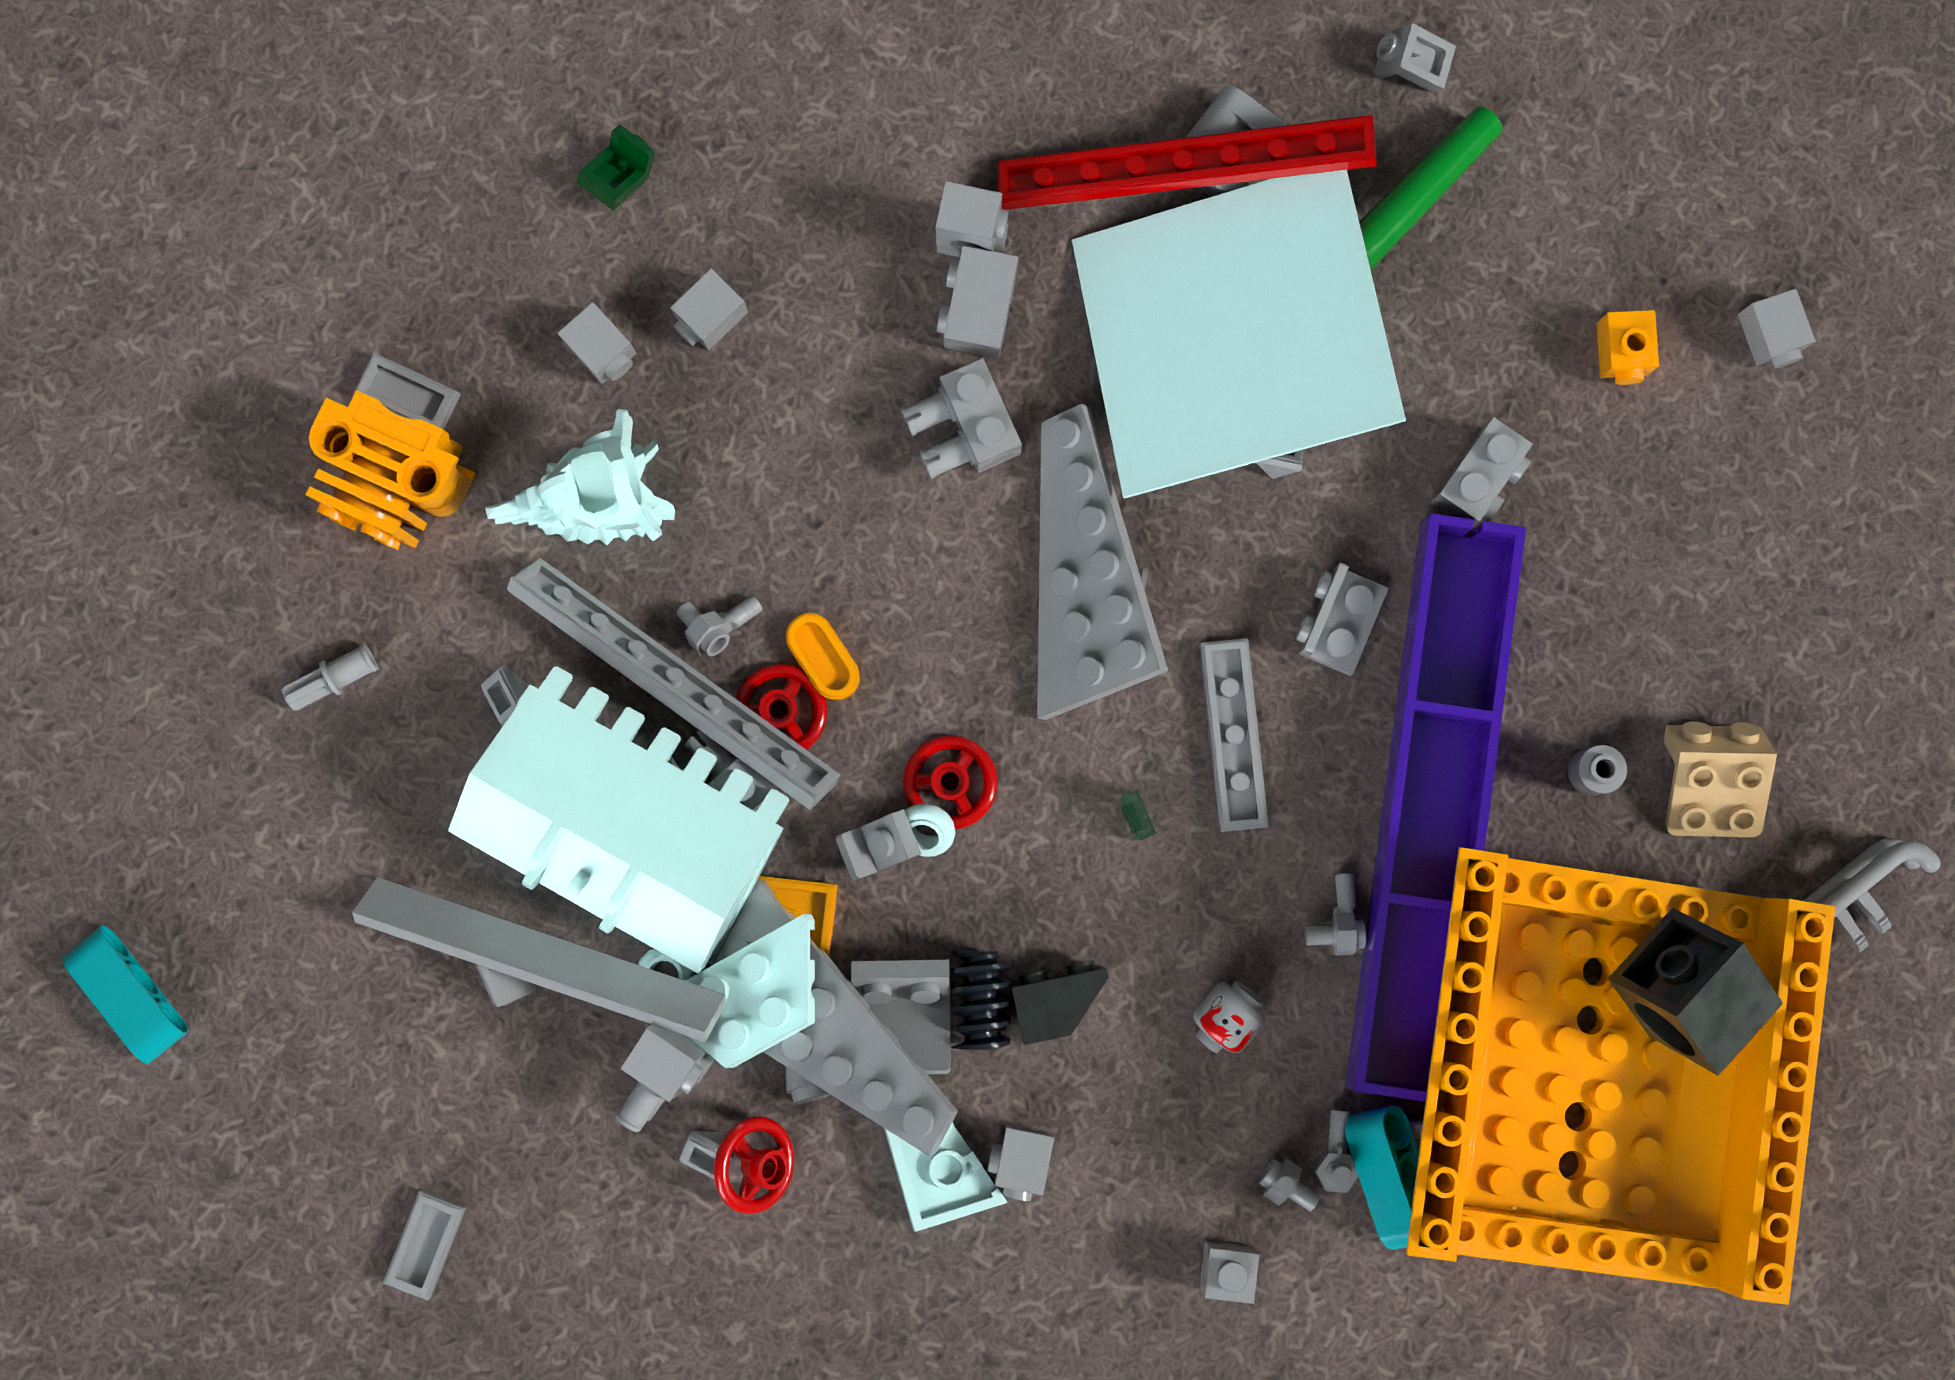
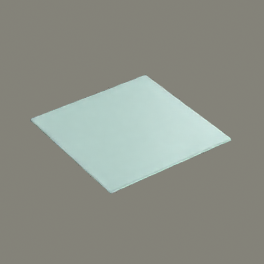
M1347 170L1268 179L1072 239L1124 499L1406 421Z

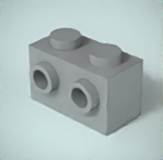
M962 246L960 260L951 259L946 287L954 288L950 306L941 305L937 324V332L944 333V348L996 359L1000 358L1018 270L1017 256Z
M1493 417L1479 431L1430 504L1448 516L1473 519V526L1481 519L1489 522L1504 502V499L1498 496L1507 481L1515 484L1530 465L1531 461L1525 455L1533 443Z

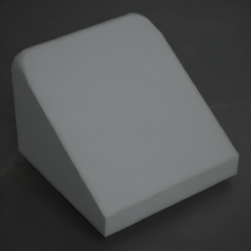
M481 965L477 966L491 1001L496 1007L508 1005L532 994L536 990L533 983Z

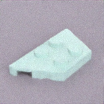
M802 914L686 980L687 982L726 995V1006L706 1042L688 1037L725 1068H734L815 1023V999L811 993L812 983L815 980V960H810V930H815V921L812 914Z

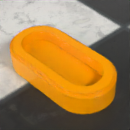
M805 613L793 619L786 631V642L815 689L828 700L840 701L850 697L856 691L860 682L859 669L829 622L824 617L815 613Z

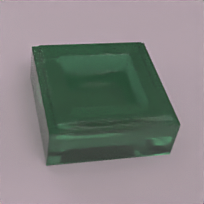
M1138 790L1121 796L1118 802L1134 840L1141 841L1155 835L1156 831Z

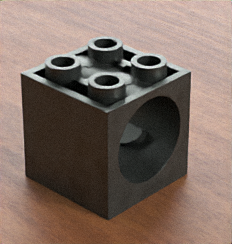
M1674 908L1664 916L1608 977L1610 983L1649 1037L1717 1076L1783 1004L1744 943Z

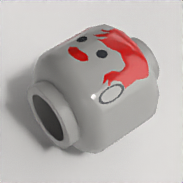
M1237 980L1232 985L1220 982L1214 986L1194 1011V1020L1200 1027L1196 1036L1206 1047L1217 1054L1222 1048L1229 1052L1240 1053L1264 1026L1265 1016L1261 1010L1265 1004L1254 992Z

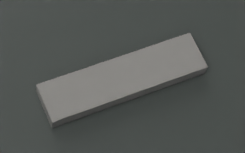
M1248 638L1200 643L1220 832L1267 828L1269 825Z

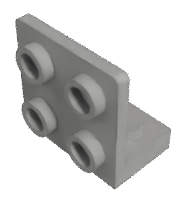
M949 960L851 961L852 985L871 1006L869 1009L884 1027H888L899 1040L898 1044L917 1066H921L927 1074L950 1073L951 985Z

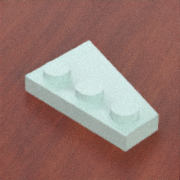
M953 1122L936 1154L930 1156L884 1128L911 1224L915 1232L1008 1203L1000 1190L992 1182L976 1155L955 1128Z

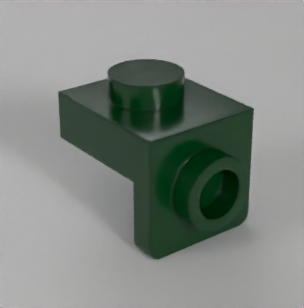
M618 125L612 130L609 146L579 171L577 184L614 211L647 181L655 152L640 136L632 134L622 125Z

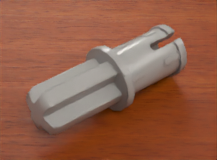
M364 643L359 648L329 663L325 660L320 661L319 668L286 684L282 688V693L287 704L294 711H299L333 692L336 695L342 694L343 687L371 672L379 670V667L370 649Z

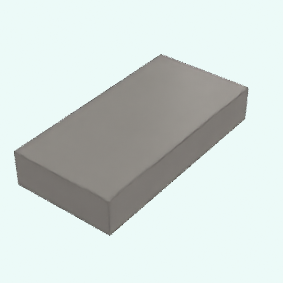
M373 353L355 391L358 390L378 399L389 411L398 416L409 419H422L442 429L445 428L461 395L458 391L376 353Z
M420 1190L383 1284L427 1301L431 1299L467 1207L428 1191Z

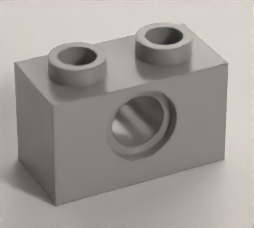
M946 181L935 227L937 253L960 257L962 246L992 252L994 250L1003 252L1009 225L1007 224L1009 210L1002 209V193Z

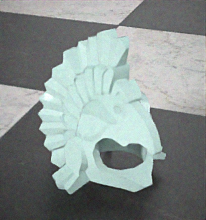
M623 409L616 411L612 430L601 432L587 439L582 448L573 447L557 464L548 463L546 474L540 479L539 485L521 491V493L515 495V499L485 507L487 518L494 519L495 524L511 522L516 525L528 522L529 526L537 524L546 535L559 534L566 541L579 539L586 544L594 540H600L606 546L613 538L619 537L627 541L632 535L643 537L645 533L654 541L662 535V530L660 529L662 520H674L675 509L674 505L668 501L654 496L652 491L640 481L646 463L655 456L659 448L655 441H651L645 447L635 443L631 448L633 420L629 416L628 411Z

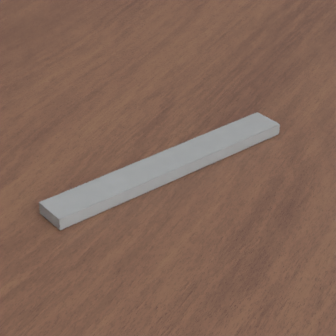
M540 557L510 578L507 591L809 810L836 785L840 777L838 772Z
M379 877L375 879L352 912L355 923L702 1042H706L726 1006V995Z

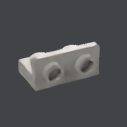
M1339 563L1332 573L1324 570L1314 592V597L1321 599L1314 616L1305 615L1298 630L1296 640L1303 643L1298 653L1299 655L1352 676L1389 588L1347 571L1349 566Z

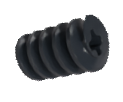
M952 950L951 955L965 960V964L952 968L951 975L964 979L965 983L951 988V994L964 999L963 1004L951 1007L950 1011L951 1014L964 1018V1023L950 1027V1032L963 1037L964 1042L951 1046V1048L994 1050L1009 1045L1011 1037L997 1032V1029L1011 1025V1018L997 1013V1010L1011 1005V998L998 993V990L1011 986V979L998 974V971L1010 967L1012 960L998 955V951Z

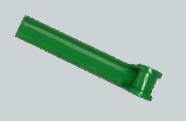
M1485 107L1473 109L1359 221L1372 276L1374 269L1394 245L1501 135L1503 130L1502 124L1494 112Z

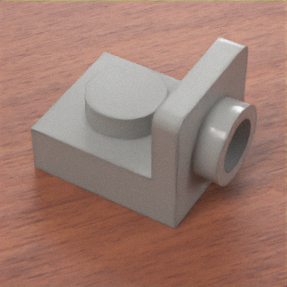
M1413 23L1387 32L1382 38L1376 52L1378 60L1374 75L1383 79L1397 74L1431 92L1443 90L1456 46Z
M904 809L836 837V842L850 878L854 881L921 854Z

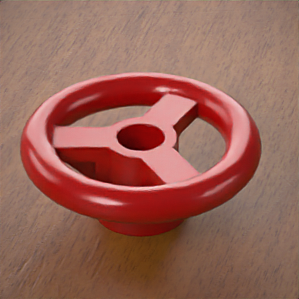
M773 664L756 670L744 680L735 696L736 700L775 728H783L789 738L806 750L818 740L827 721L828 708L826 698L815 689L804 670L793 665ZM774 678L788 679L783 690H771L761 698L759 705H748L754 690L765 681ZM801 686L806 689L813 703L812 722L805 733H803L795 721L798 714V705L795 698ZM777 702H784L788 706L786 716L781 719H776L771 714V708Z
M956 735L939 736L923 743L909 758L903 775V790L909 807L916 804H925L919 795L918 789H933L939 798L953 802L959 815L950 816L954 822L955 830L968 827L979 821L991 808L998 787L997 771L989 754L976 742ZM947 749L961 751L955 762L940 764L932 774H918L922 764L934 753ZM974 759L982 771L984 784L978 802L972 807L965 793L969 787V776L966 770ZM948 773L957 775L960 780L959 786L953 791H947L941 786L942 777Z
M763 1116L746 1118L738 1122L727 1132L718 1147L714 1161L715 1185L721 1199L727 1206L742 1214H756L769 1209L782 1197L788 1188L794 1169V1150L788 1133L778 1122ZM754 1131H763L772 1136L778 1147L774 1149H754L749 1145L744 1136ZM732 1152L740 1159L741 1172L743 1174L738 1195L730 1184L728 1174ZM760 1188L769 1189L765 1194L754 1199V1195Z

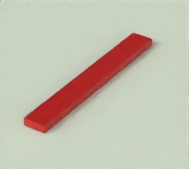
M1373 115L1000 160L997 161V191L1002 193V209L1010 210L1375 167L1377 163Z

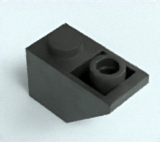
M1089 960L1066 965L1068 974L1049 978L1047 970L1019 975L1021 984L1011 986L1023 1045L1071 1036L1108 980L1107 968H1096L1095 961Z

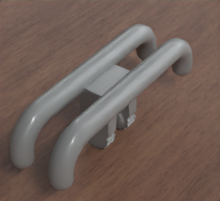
M1897 838L1882 839L1869 846L1803 901L1835 906L1834 928L1851 948L1861 952L1869 946V943L1846 908L1853 904L1873 929L1881 934L1885 933L1892 927V924L1868 890L1901 863L1911 870L1921 866L1926 872L1932 873L1940 868L1941 861L1937 854L1924 844L1915 841H1903Z

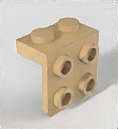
M1695 721L1686 722L1683 725H1666L1664 744L1675 763L1665 822L1668 832L1673 836L1756 837L1760 835L1763 831L1777 753L1763 729L1744 722L1734 723L1731 726H1709Z

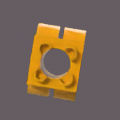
M356 390L348 407L325 398L309 434V443L314 454L344 475L340 479L318 469L314 478L333 489L335 493L331 496L309 486L305 495L320 503L316 510L318 513L329 517L330 520L356 531L360 523L362 524L361 532L374 537V540L388 547L398 550L401 543L416 548L419 540L401 529L400 526L403 522L424 531L427 523L408 510L410 505L434 516H449L456 512L463 504L477 473L457 464L464 447L458 442L449 439V434L444 429L422 419H409L398 416L389 411L378 399ZM436 481L433 488L428 491V487L431 485V483Z

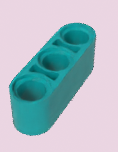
M101 925L62 956L64 967L132 1054L143 1063L150 1064L189 1032L183 1018L117 934L108 927Z
M1395 1105L1351 1114L1345 1124L1346 1140L1378 1236L1388 1249L1407 1248L1419 1149L1405 1112Z

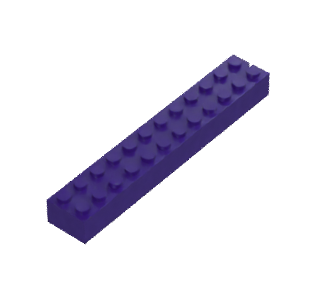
M1432 513L1420 522L1366 926V945L1363 949L1345 1087L1356 1092L1426 1102L1458 850L1461 847L1485 851L1526 527L1483 521L1473 528V519ZM1471 531V537H1464L1465 534Z

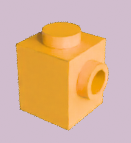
M1655 310L1608 312L1596 323L1600 378H1615V384L1618 385L1637 384L1643 382L1644 376L1649 375L1659 367Z

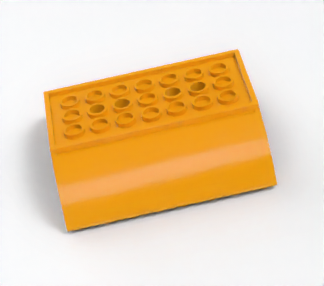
M1459 847L1406 1255L1454 1262L1457 1260V1255L1710 1287L1741 1299L1789 1305L1835 906L1793 899L1760 898L1511 859L1506 854ZM1672 908L1744 943L1783 1003L1718 1076L1649 1037L1608 980V977ZM1596 958L1602 966V976L1597 983L1590 985L1583 976V968L1589 959ZM1589 1005L1596 1013V1024L1591 1031L1584 1033L1578 1027L1577 1016L1583 1007ZM1578 1102L1584 1109V1120L1579 1127L1570 1129L1565 1121V1112L1571 1104ZM1573 1151L1578 1158V1168L1572 1176L1563 1177L1559 1171V1160L1564 1153Z

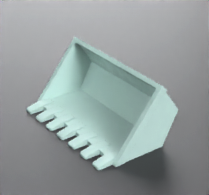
M557 666L553 667L539 689L532 685L528 686L509 719L470 772L448 831L526 875L522 880V885L533 890L540 883L603 919L599 926V929L610 933L614 927H617L694 972L699 973L708 964L712 965L715 962L784 829L776 823L788 805L789 797L775 789H771L757 812L749 809L740 802L753 781L752 776L738 768L734 769L719 792L704 783L717 761L715 755L702 748H698L684 771L668 763L681 740L678 734L667 728H662L648 750L643 749L633 743L632 740L645 720L644 715L627 707L612 729L606 728L597 723L596 719L608 702V695L595 687H590L575 709L560 702V699L573 679L572 674Z

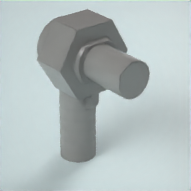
M751 595L729 612H720L719 614L715 611L701 614L691 602H686L677 610V616L688 627L685 631L688 644L699 655L707 653L709 656H715L727 647L730 641L729 632L746 623L763 609L759 601Z
M1339 874L1335 876L1338 906L1333 910L1332 925L1305 926L1306 946L1332 945L1335 955H1354L1357 949L1365 948L1364 920H1355L1353 909L1357 906L1354 874Z
M1331 1109L1328 1151H1325L1314 1168L1325 1191L1348 1193L1359 1177L1351 1155L1347 1153L1348 1144L1345 1135V1124L1350 1116V1111Z
M1287 1158L1281 1163L1275 1159L1271 1160L1258 1181L1260 1185L1265 1187L1263 1195L1277 1205L1290 1198L1311 1212L1320 1199L1318 1193L1299 1181L1302 1168Z

